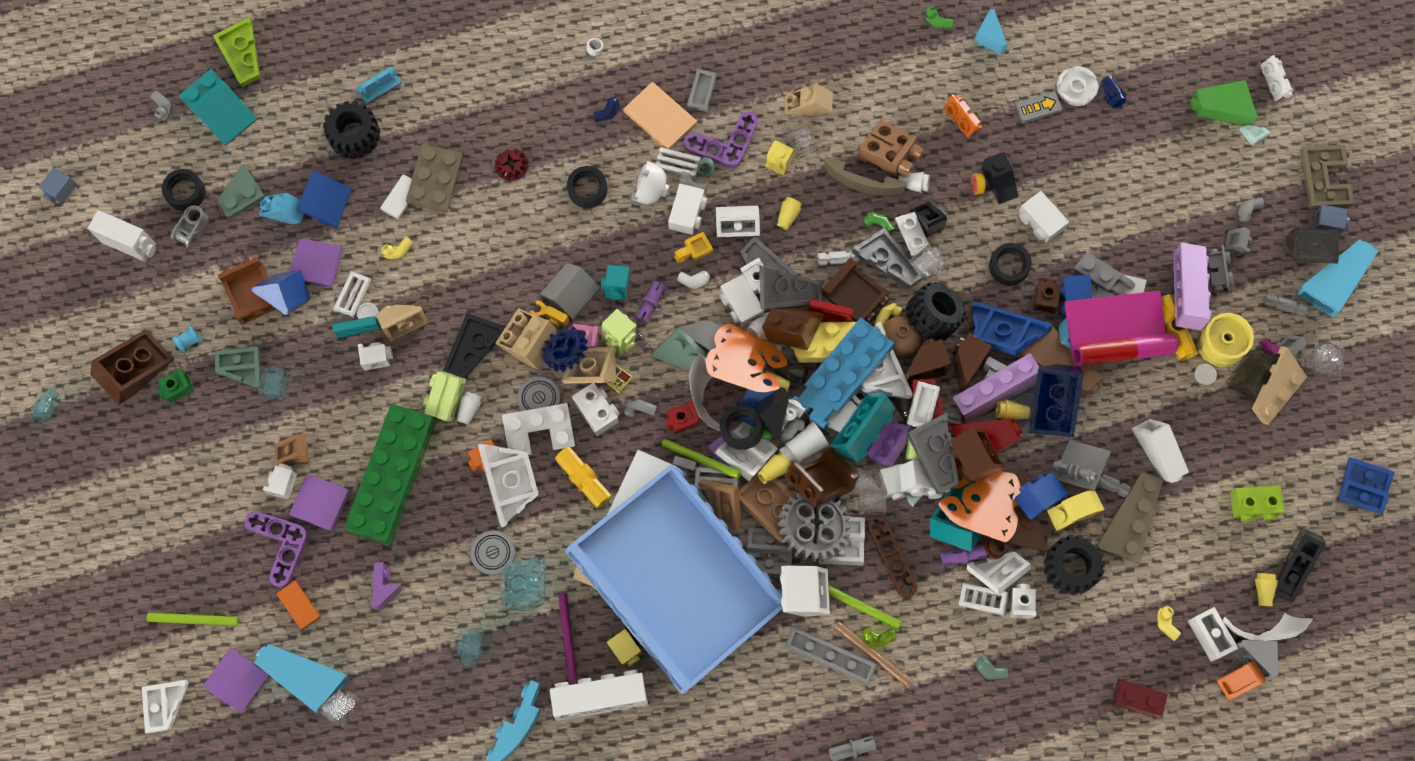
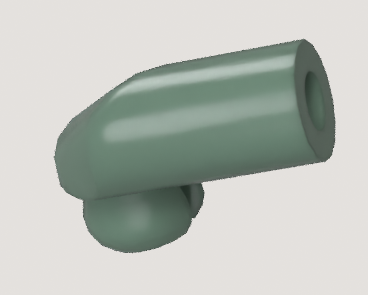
M980 656L977 659L976 667L986 679H1008L1007 667L995 668L986 656Z

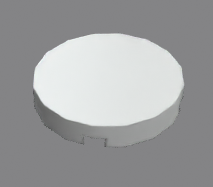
M1075 66L1064 70L1060 74L1056 87L1060 98L1067 104L1084 106L1092 102L1096 97L1099 84L1093 72L1087 68Z

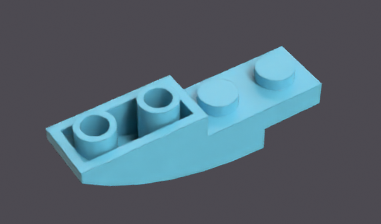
M531 680L529 685L525 684L521 693V697L524 699L521 706L516 707L512 717L515 720L514 724L505 721L503 725H499L495 738L498 740L495 747L490 748L486 760L506 761L528 737L542 711L534 707L542 686L540 683Z

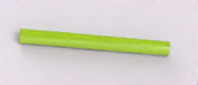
M664 439L662 442V447L735 479H739L741 476V471L668 439Z
M828 585L829 596L896 629L899 628L901 620Z
M147 614V622L238 626L239 617Z

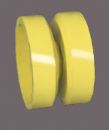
M1233 313L1219 314L1212 318L1199 334L1197 342L1199 353L1205 361L1213 366L1220 368L1231 367L1238 363L1251 349L1254 334L1250 324L1240 315Z

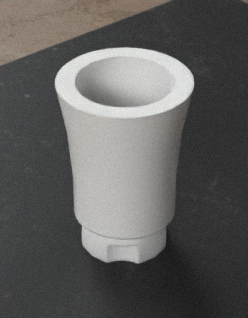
M812 421L803 431L786 442L785 446L778 450L786 456L791 465L794 462L799 464L806 458L830 446L820 429Z

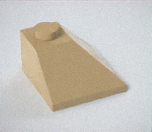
M386 306L376 314L380 326L390 342L429 323L421 306Z

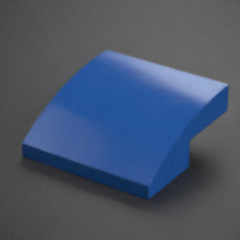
M312 170L297 211L315 217L321 223L337 228L352 189Z
M1349 457L1338 500L1383 515L1390 496L1388 491L1395 472Z

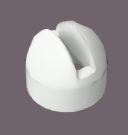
M598 38L589 39L586 47L588 54L591 56L600 55L603 51V42Z

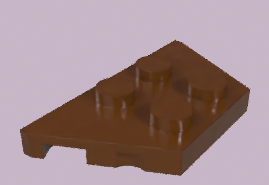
M1024 468L1015 473L1020 482V487L1028 482ZM1011 479L1008 483L1014 486V484L1012 483L1013 480ZM1014 493L1009 495L1011 500H1013L1012 496L1014 495ZM1018 504L1014 507L1018 517L1017 528L1013 537L1005 543L1047 552L1048 549L1038 516L1030 520ZM1010 515L1007 518H1005L1009 523H1011L1009 520L1011 517ZM1008 529L1002 530L1004 536L1005 532H1008Z

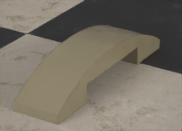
M825 156L824 169L837 181L851 189L880 196L904 193L906 182L886 176L884 183L845 171L846 162Z

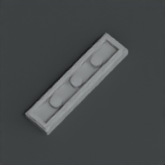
M794 626L784 648L867 686L877 666L874 662Z

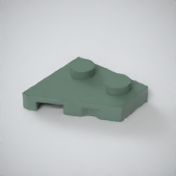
M243 164L217 202L230 220L263 200L265 196Z
M678 327L652 352L651 356L690 371L692 363L697 356L701 354L706 362L708 353Z
M255 346L215 351V372L218 375L262 389L260 348Z

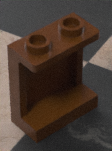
M850 257L823 287L822 295L834 305L853 309L851 319L855 322L862 318L870 323L876 316L875 311L879 306L883 308L890 300L888 297L890 289L886 287L884 290L856 267L857 262Z
M827 447L824 449L821 457L803 466H800L797 462L792 463L786 478L815 508L853 491L859 475L834 449Z

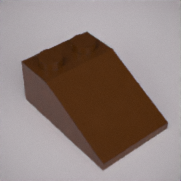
M145 329L92 360L90 375L119 405L134 396L168 366L174 358Z

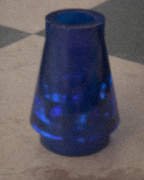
M1112 76L1104 78L1101 83L1104 88L1107 104L1111 108L1121 107L1127 101V94Z

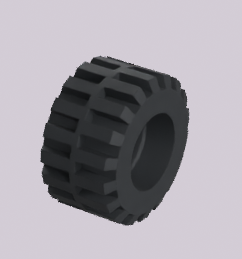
M344 101L343 105H340V103L336 104L337 108L329 110L330 115L325 116L326 122L323 123L324 134L330 146L334 149L335 153L341 154L344 158H347V155L351 159H355V155L362 158L365 152L369 155L372 152L370 148H376V141L380 140V128L371 109L367 108L363 103L359 105L358 101H353L352 104L349 101ZM348 124H362V128L357 134L353 136L341 135L342 130Z
M929 282L923 285L907 302L906 317L909 318V324L915 327L914 330L919 332L920 336L923 338L927 337L928 340H946L966 319L964 303L961 302L960 296L956 295L955 291L952 288L949 289L947 285H941L939 282Z
M1068 535L1066 538L1059 539L1048 550L1047 557L1044 559V564L1046 565L1044 573L1049 576L1047 578L1048 582L1052 581L1054 583L1052 587L1056 590L1060 588L1061 593L1066 594L1069 592L1070 595L1083 594L1094 587L1101 580L1100 577L1103 576L1105 571L1103 570L1105 561H1102L1104 554L1102 551L1099 552L1097 550L1099 548L1098 544L1093 545L1091 543L1092 539L1087 538L1085 540L1083 535H1077L1076 537ZM1075 553L1083 558L1086 564V573L1083 576L1075 577L1066 572L1062 563L1065 554Z

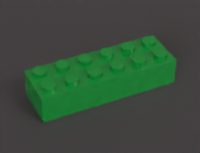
M390 405L344 527L349 533L389 546L392 545L436 425L433 416L398 405Z

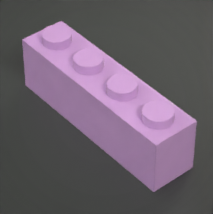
M1181 242L1173 253L1175 320L1178 327L1202 330L1206 323H1209L1211 320L1212 311L1209 310L1211 293L1208 291L1210 275L1207 273L1209 257L1206 255L1205 246Z
M1031 353L954 396L953 399L966 422L970 423L996 408L998 401H1003V399L1010 400L1045 379L1042 370Z

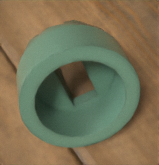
M707 157L700 159L697 166L698 172L704 176L711 175L715 167L714 161ZM705 163L708 164V169L704 168Z

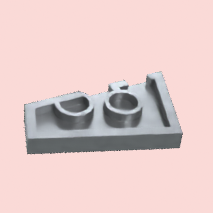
M885 228L855 246L851 253L906 289L911 288L925 277V273Z

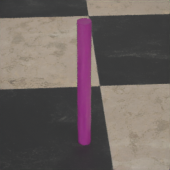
M559 593L569 684H576L578 681L567 593Z

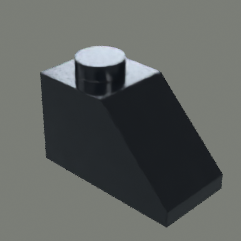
M1005 152L984 159L981 169L998 204L1017 198L1018 192L1014 172Z

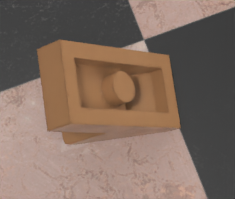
M296 434L275 444V465L308 463L306 435Z

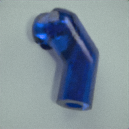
M615 97L607 100L604 110L593 112L595 122L615 117L620 108V103Z

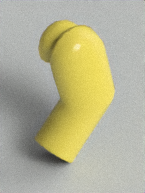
M404 237L398 246L392 247L386 244L382 247L381 252L387 259L402 258L413 245V241Z
M896 303L889 304L880 310L873 324L876 325L878 322H881L883 326L891 315L894 317L900 316L902 308L897 306Z
M1165 606L1159 609L1157 614L1158 628L1175 641L1181 632L1172 625L1173 609Z

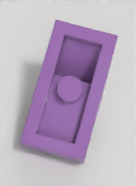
M374 562L372 608L376 611L382 610L404 589L400 584L386 585V582H390L391 572L390 568H387V565L383 562Z

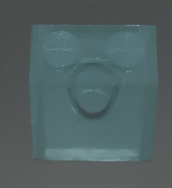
M545 558L511 561L506 564L502 571V580L505 581L502 603L505 604V610L532 611L544 605Z

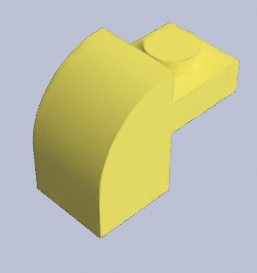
M1090 490L1062 501L1061 504L1047 510L1056 531H1059L1104 511V507L1096 491Z

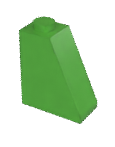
M1246 80L1197 89L1191 98V107L1193 110H1196L1199 117L1244 126H1252L1258 118Z

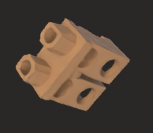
M880 120L871 132V135L867 137L859 148V160L864 163L869 161L879 166L882 170L890 172V175L894 177L898 173L909 177L914 169V164L908 161L909 158L919 162L924 155V149L916 144L917 138L909 136L889 123Z

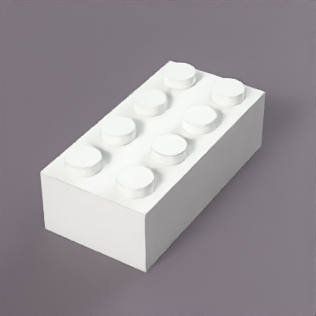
M637 670L623 672L624 676L615 677L614 674L600 676L601 680L592 681L591 678L577 680L578 684L570 685L568 682L557 683L555 688L550 689L553 716L557 721L648 705L644 676L642 673H638Z

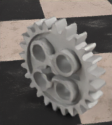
M799 492L796 493L795 499L790 497L787 501L788 504L785 503L782 507L784 511H781L779 514L782 520L778 522V526L784 527L780 530L779 534L786 535L782 542L790 543L788 550L795 548V556L803 553L804 560L811 556L813 562L817 560L818 556L821 561H824L827 556L832 559L835 553L839 554L842 550L841 547H845L847 544L845 539H848L851 535L846 532L851 528L850 524H846L850 516H843L847 509H840L838 507L841 501L834 503L831 500L815 507L816 514H814L813 506ZM799 511L806 512L808 517L801 516ZM821 512L827 513L830 519L824 518ZM799 532L806 533L808 539L802 538ZM821 533L827 534L830 540H825Z

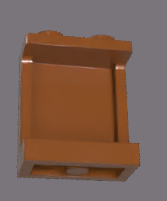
M257 257L246 259L241 265L229 267L218 275L235 310V317L241 325L276 310L274 306L251 291L254 286L268 279L263 264Z

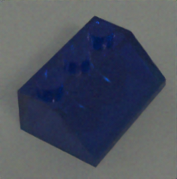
M1060 364L1038 367L1029 433L1074 437L1084 374L1080 367Z

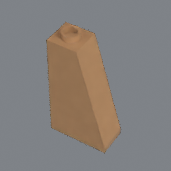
M1053 327L1050 333L1017 356H1014L1019 360L1031 353L1044 375L1082 397L1087 393L1090 395L1094 394L1101 387L1098 383L1103 377L1091 365L1076 366L1072 359L1071 349L1060 343L1059 333Z

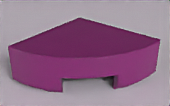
M1267 338L1259 341L1269 361L1279 355V346L1277 344L1273 345L1270 339Z

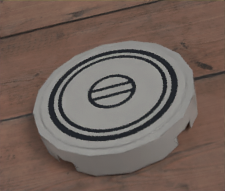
M533 377L521 385L518 391L517 402L521 411L559 405L561 403V393L558 386L551 379Z
M494 530L479 535L473 542L470 552L471 560L477 570L492 576L507 571L511 567L516 554L514 543L509 536L501 531Z

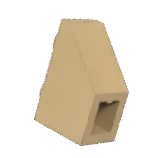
M817 83L790 92L785 97L784 113L820 116L832 112L833 92Z

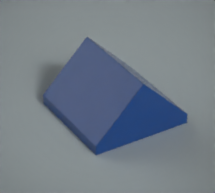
M301 270L275 274L254 286L251 290L285 315H288L310 300Z

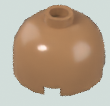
M906 316L893 317L883 325L886 337L896 345L893 351L898 360L913 357L922 345L923 337L914 330L915 327L909 324V318Z

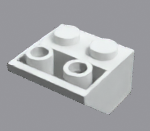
M781 566V605L783 612L804 617L830 614L828 569L818 566Z

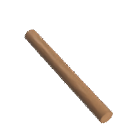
M839 622L834 628L906 687L911 682V678L843 623Z

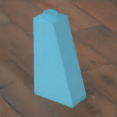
M1359 239L1307 281L1296 292V295L1331 317L1336 316L1366 272L1378 250L1370 243Z
M270 644L258 651L256 654L257 659L254 661L262 670L320 715L350 679L344 673Z

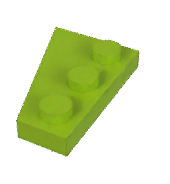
M250 17L213 35L242 88L261 78L253 25Z

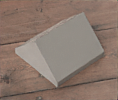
M566 263L540 295L573 320L600 287L581 267Z
M1242 640L1236 643L1238 649L1232 651V653L1244 665L1254 660L1267 681L1279 675L1277 641Z

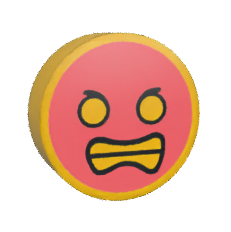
M982 173L972 174L973 194H983L986 187L984 175Z

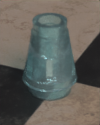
M47 389L30 408V416L44 423L51 419L59 394L52 389Z

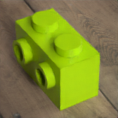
M1281 486L1235 488L1230 492L1234 519L1241 518V522L1254 521L1255 517H1263L1264 521H1272L1284 513Z

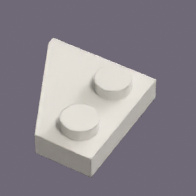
M1016 552L1004 554L1000 559L987 558L985 563L977 565L974 562L968 563L967 570L999 595L1031 570V564Z
M188 680L142 687L146 734L172 729L189 685Z

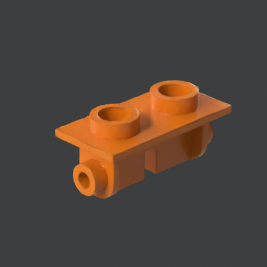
M954 94L951 95L944 108L959 126V129L969 138L974 131L977 133L983 128L981 126L982 122L978 120L974 113L968 114L970 108L962 97L954 96Z

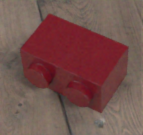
M1121 680L1116 684L1111 705L1157 719L1163 716L1168 694Z

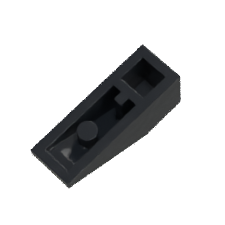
M1303 527L1301 528L1278 576L1275 594L1294 602L1326 545L1322 536Z

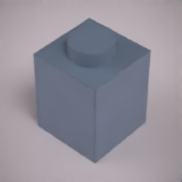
M53 167L39 185V188L44 192L43 197L51 203L57 201L63 204L77 184L71 177Z
M1321 205L1315 212L1313 231L1339 236L1348 228V209Z

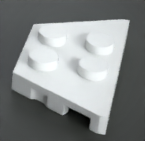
M878 322L874 328L886 336L881 322ZM893 349L861 386L863 392L884 393L887 396L910 399L913 396Z
M478 444L500 526L504 527L515 514H519L525 508L528 502H531L539 495L528 453L521 450Z

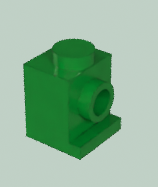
M178 368L176 372L158 380L160 386L157 387V391L162 399L166 398L170 403L195 392L187 373L182 368Z

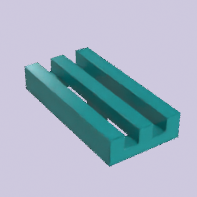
M375 316L332 325L333 332L337 338L380 330L379 322Z

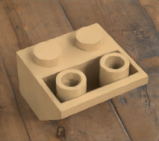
M518 308L495 344L521 362L539 369L561 333L550 321Z

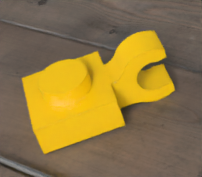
M701 232L685 240L684 244L686 247L675 251L674 258L678 264L689 257L696 261L713 253V248L704 232Z
M536 301V306L540 307L541 311L534 312L531 310V314L541 318L546 317L555 328L560 326L563 328L567 327L569 323L568 315L551 306L547 307L541 301Z

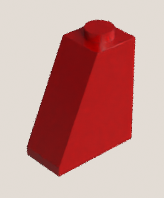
M1009 419L957 424L951 427L955 436L964 433L972 427L984 429L997 454L1023 440L1020 435L1023 433L1021 427L1016 421L1013 422Z

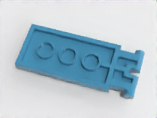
M860 318L804 384L806 390L799 398L795 396L792 400L798 401L805 408L804 414L809 413L813 409L809 418L823 429H826L829 425L827 420L835 411L839 413L896 346L895 343L864 319Z

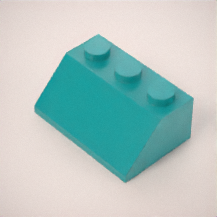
M867 393L830 447L849 462L858 463V461H862L867 455V449L870 444H873L879 438V432L882 427L886 426L893 418L892 413L895 408L887 395L884 393Z

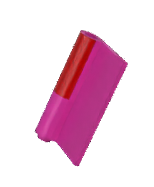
M1160 291L1064 302L1072 359L1078 367L1173 355L1178 349V339L1172 333H1166Z

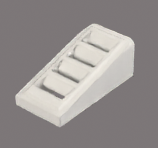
M963 583L959 606L1005 617L1009 593L1003 591L998 595L990 588ZM969 590L974 591L971 603L967 602ZM979 592L983 593L980 605L976 604ZM988 594L992 595L990 606H985ZM997 596L1001 597L999 608H995Z

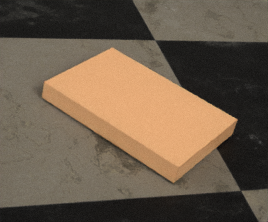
M651 82L623 109L624 113L665 149H671L697 124V120L654 82Z

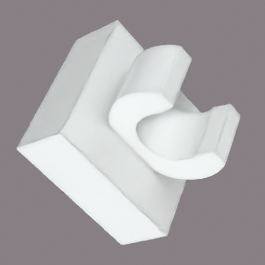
M989 357L982 369L988 372L985 379L1007 366Z

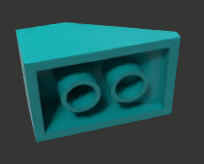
M212 69L179 95L184 104L225 146L257 120L252 112Z
M958 475V481H961L962 477ZM970 480L968 484L961 488L951 487V491L947 492L943 499L948 496L958 498L965 508V512L970 514L971 511L962 501L963 491L971 484H975V481ZM971 495V499L974 502L981 500L979 495ZM949 503L948 509L950 511H956L957 506L953 503ZM940 506L937 507L930 518V537L971 552L981 537L980 533L953 523L941 510Z

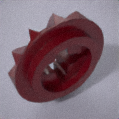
M516 148L514 150L506 149L505 152L499 153L498 158L495 160V170L502 179L515 181L526 174L528 159L523 152L518 151ZM509 158L513 162H517L514 164V171H512L510 166H506L509 164Z

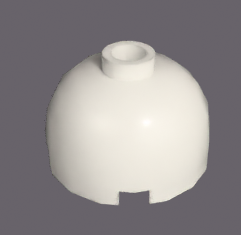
M646 161L637 180L636 193L633 192L631 199L648 205L657 202L661 196L665 197L669 189V185L666 184L667 177L665 171L657 164Z

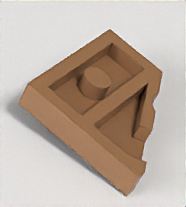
M704 479L699 481L698 487L699 489L704 488L709 499L706 502L713 508V514L718 520L722 519L728 526V529L739 530L742 527L739 486Z

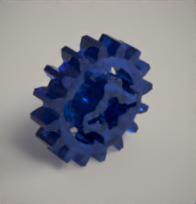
M565 326L564 331L557 329L556 335L550 334L551 340H545L547 347L542 348V351L545 353L542 355V358L550 369L552 368L556 372L560 369L562 372H565L566 367L572 370L574 363L580 364L579 358H585L583 351L588 350V347L585 345L588 343V340L580 330H577L575 327L569 329Z

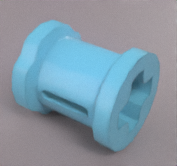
M189 326L188 330L178 337H172L182 353H185L186 349L193 344L202 342L192 326Z

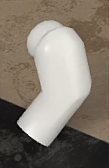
M701 271L693 276L681 272L677 281L691 289H697L708 283L710 275L707 271Z

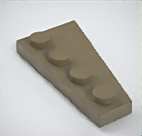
M1144 472L1139 474L1129 494L1099 541V548L1097 550L1135 563L1140 562L1163 482L1162 478Z

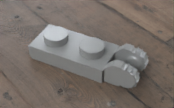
M1088 252L1074 267V271L1078 274L1090 275L1092 283L1115 296L1126 295L1125 291L1116 286L1118 283L1123 284L1129 289L1135 287V283L1128 277Z

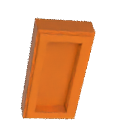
M296 580L276 593L300 630L303 631L321 618Z
M1253 660L1216 681L1230 701L1263 684L1267 680Z

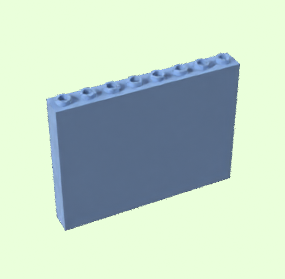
M671 464L569 545L565 552L679 692L683 694L772 619L783 607L781 605L782 591L780 589L776 590L771 583L770 576L766 572H762L757 567L755 558L742 549L741 541L728 532L726 523L722 519L718 520L713 514V508L708 502H704L699 497L697 488L692 484L689 485L684 479L685 475L678 467L675 468Z

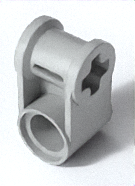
M198 206L188 207L173 228L171 239L186 244L187 248L193 249L209 223L207 214ZM197 215H200L198 220L193 221Z

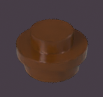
M989 538L984 544L987 555L993 559H1000L1006 552V543L1000 540Z

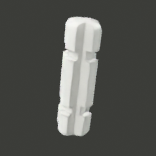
M846 251L829 252L827 255L826 253H819L817 255V262L819 266L827 265V263H830V265L845 264L851 257L858 263L859 257L851 253V251L849 253H846Z

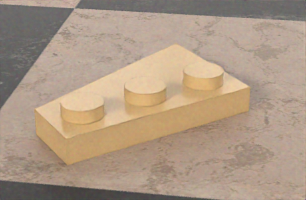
M1280 347L1278 351L1280 357L1276 365L1272 364L1269 372L1272 374L1269 381L1262 386L1252 407V410L1263 424H1270L1307 378L1288 347Z

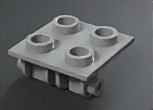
M1069 440L1061 460L1055 461L1053 464V469L1056 470L1055 477L1058 481L1095 491L1111 451Z

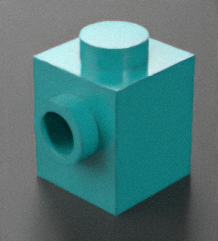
M608 265L606 277L602 276L601 289H605V298L613 300L627 299L630 280L628 266Z

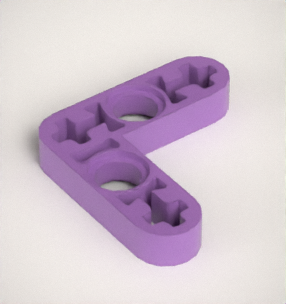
M752 112L742 113L728 144L697 133H690L684 140L685 149L699 157L711 158L715 163L723 166L736 168L741 164L757 128V116ZM748 118H751L752 123L748 124L746 132L745 130H743L745 127V121H747ZM737 136H743L746 142L739 145L735 143L734 139ZM694 139L697 140L698 145L690 147V142H693ZM703 142H705L706 144L704 145V151H701V146H703ZM714 146L719 149V152L716 155H710L707 150ZM735 148L737 149L736 159L730 162L728 156H732Z
M250 512L245 518V526L250 531L282 541L269 579L272 585L277 588H285L292 580L307 542L308 532L298 524L261 512ZM259 516L258 519L266 523V527L258 524L253 527L251 520ZM276 523L282 524L281 533L273 535L271 527ZM287 529L294 533H297L298 530H300L302 538H297L296 541H294L295 538L293 536L286 534ZM287 551H293L295 553L294 560L289 563L285 562L283 559L284 554ZM281 563L286 567H290V570H284L283 575L286 577L285 581L281 580L278 583V580L275 578L276 574L280 575L282 573L283 568L279 567Z

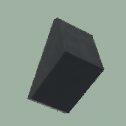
M930 202L910 210L911 213L915 212L926 238L944 230L947 216Z
M779 388L754 405L758 415L776 438L780 437L789 401L785 388Z

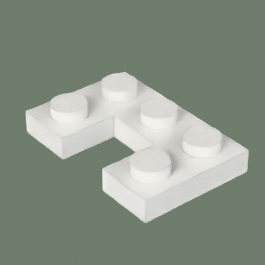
M568 403L502 415L509 449L526 451L528 455H531L532 451L528 432L550 429L553 450L575 446Z

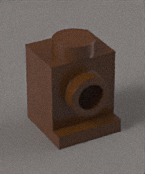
M1046 278L1043 281H1039L1033 310L1053 314L1056 312L1061 285L1056 284V280ZM1045 291L1051 292L1052 295H1047Z

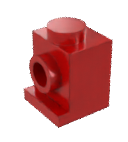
M692 401L667 411L668 417L665 418L668 429H673L675 435L700 425ZM683 414L685 419L679 420L677 416Z

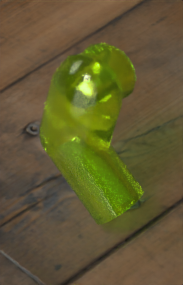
M866 628L862 632L864 642L877 648L883 647L897 638L892 628L882 634L873 631L871 628Z

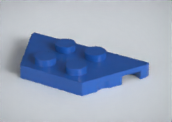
M973 301L974 335L991 345V349L1017 356L1052 330L1051 323Z

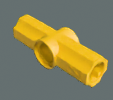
M1174 295L1162 296L1166 333H1172L1178 339L1179 346L1175 352L1178 360H1188L1198 354L1188 328L1179 327L1180 330L1178 331L1172 327V325H1176Z
M570 446L558 453L555 457L557 463L569 475L570 481L578 487L580 492L586 495L596 509L602 507L612 498L610 493L598 481L594 471L588 464L582 462Z

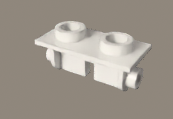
M1275 55L1271 56L1260 66L1276 102L1283 96L1285 99L1292 97L1293 88H1291L1288 79H1284L1286 74L1282 61L1275 58Z
M915 212L895 218L911 256L917 259L922 256L923 252L931 250Z
M792 399L788 401L781 432L785 430L791 420L795 418L799 420L805 411V408L798 401Z

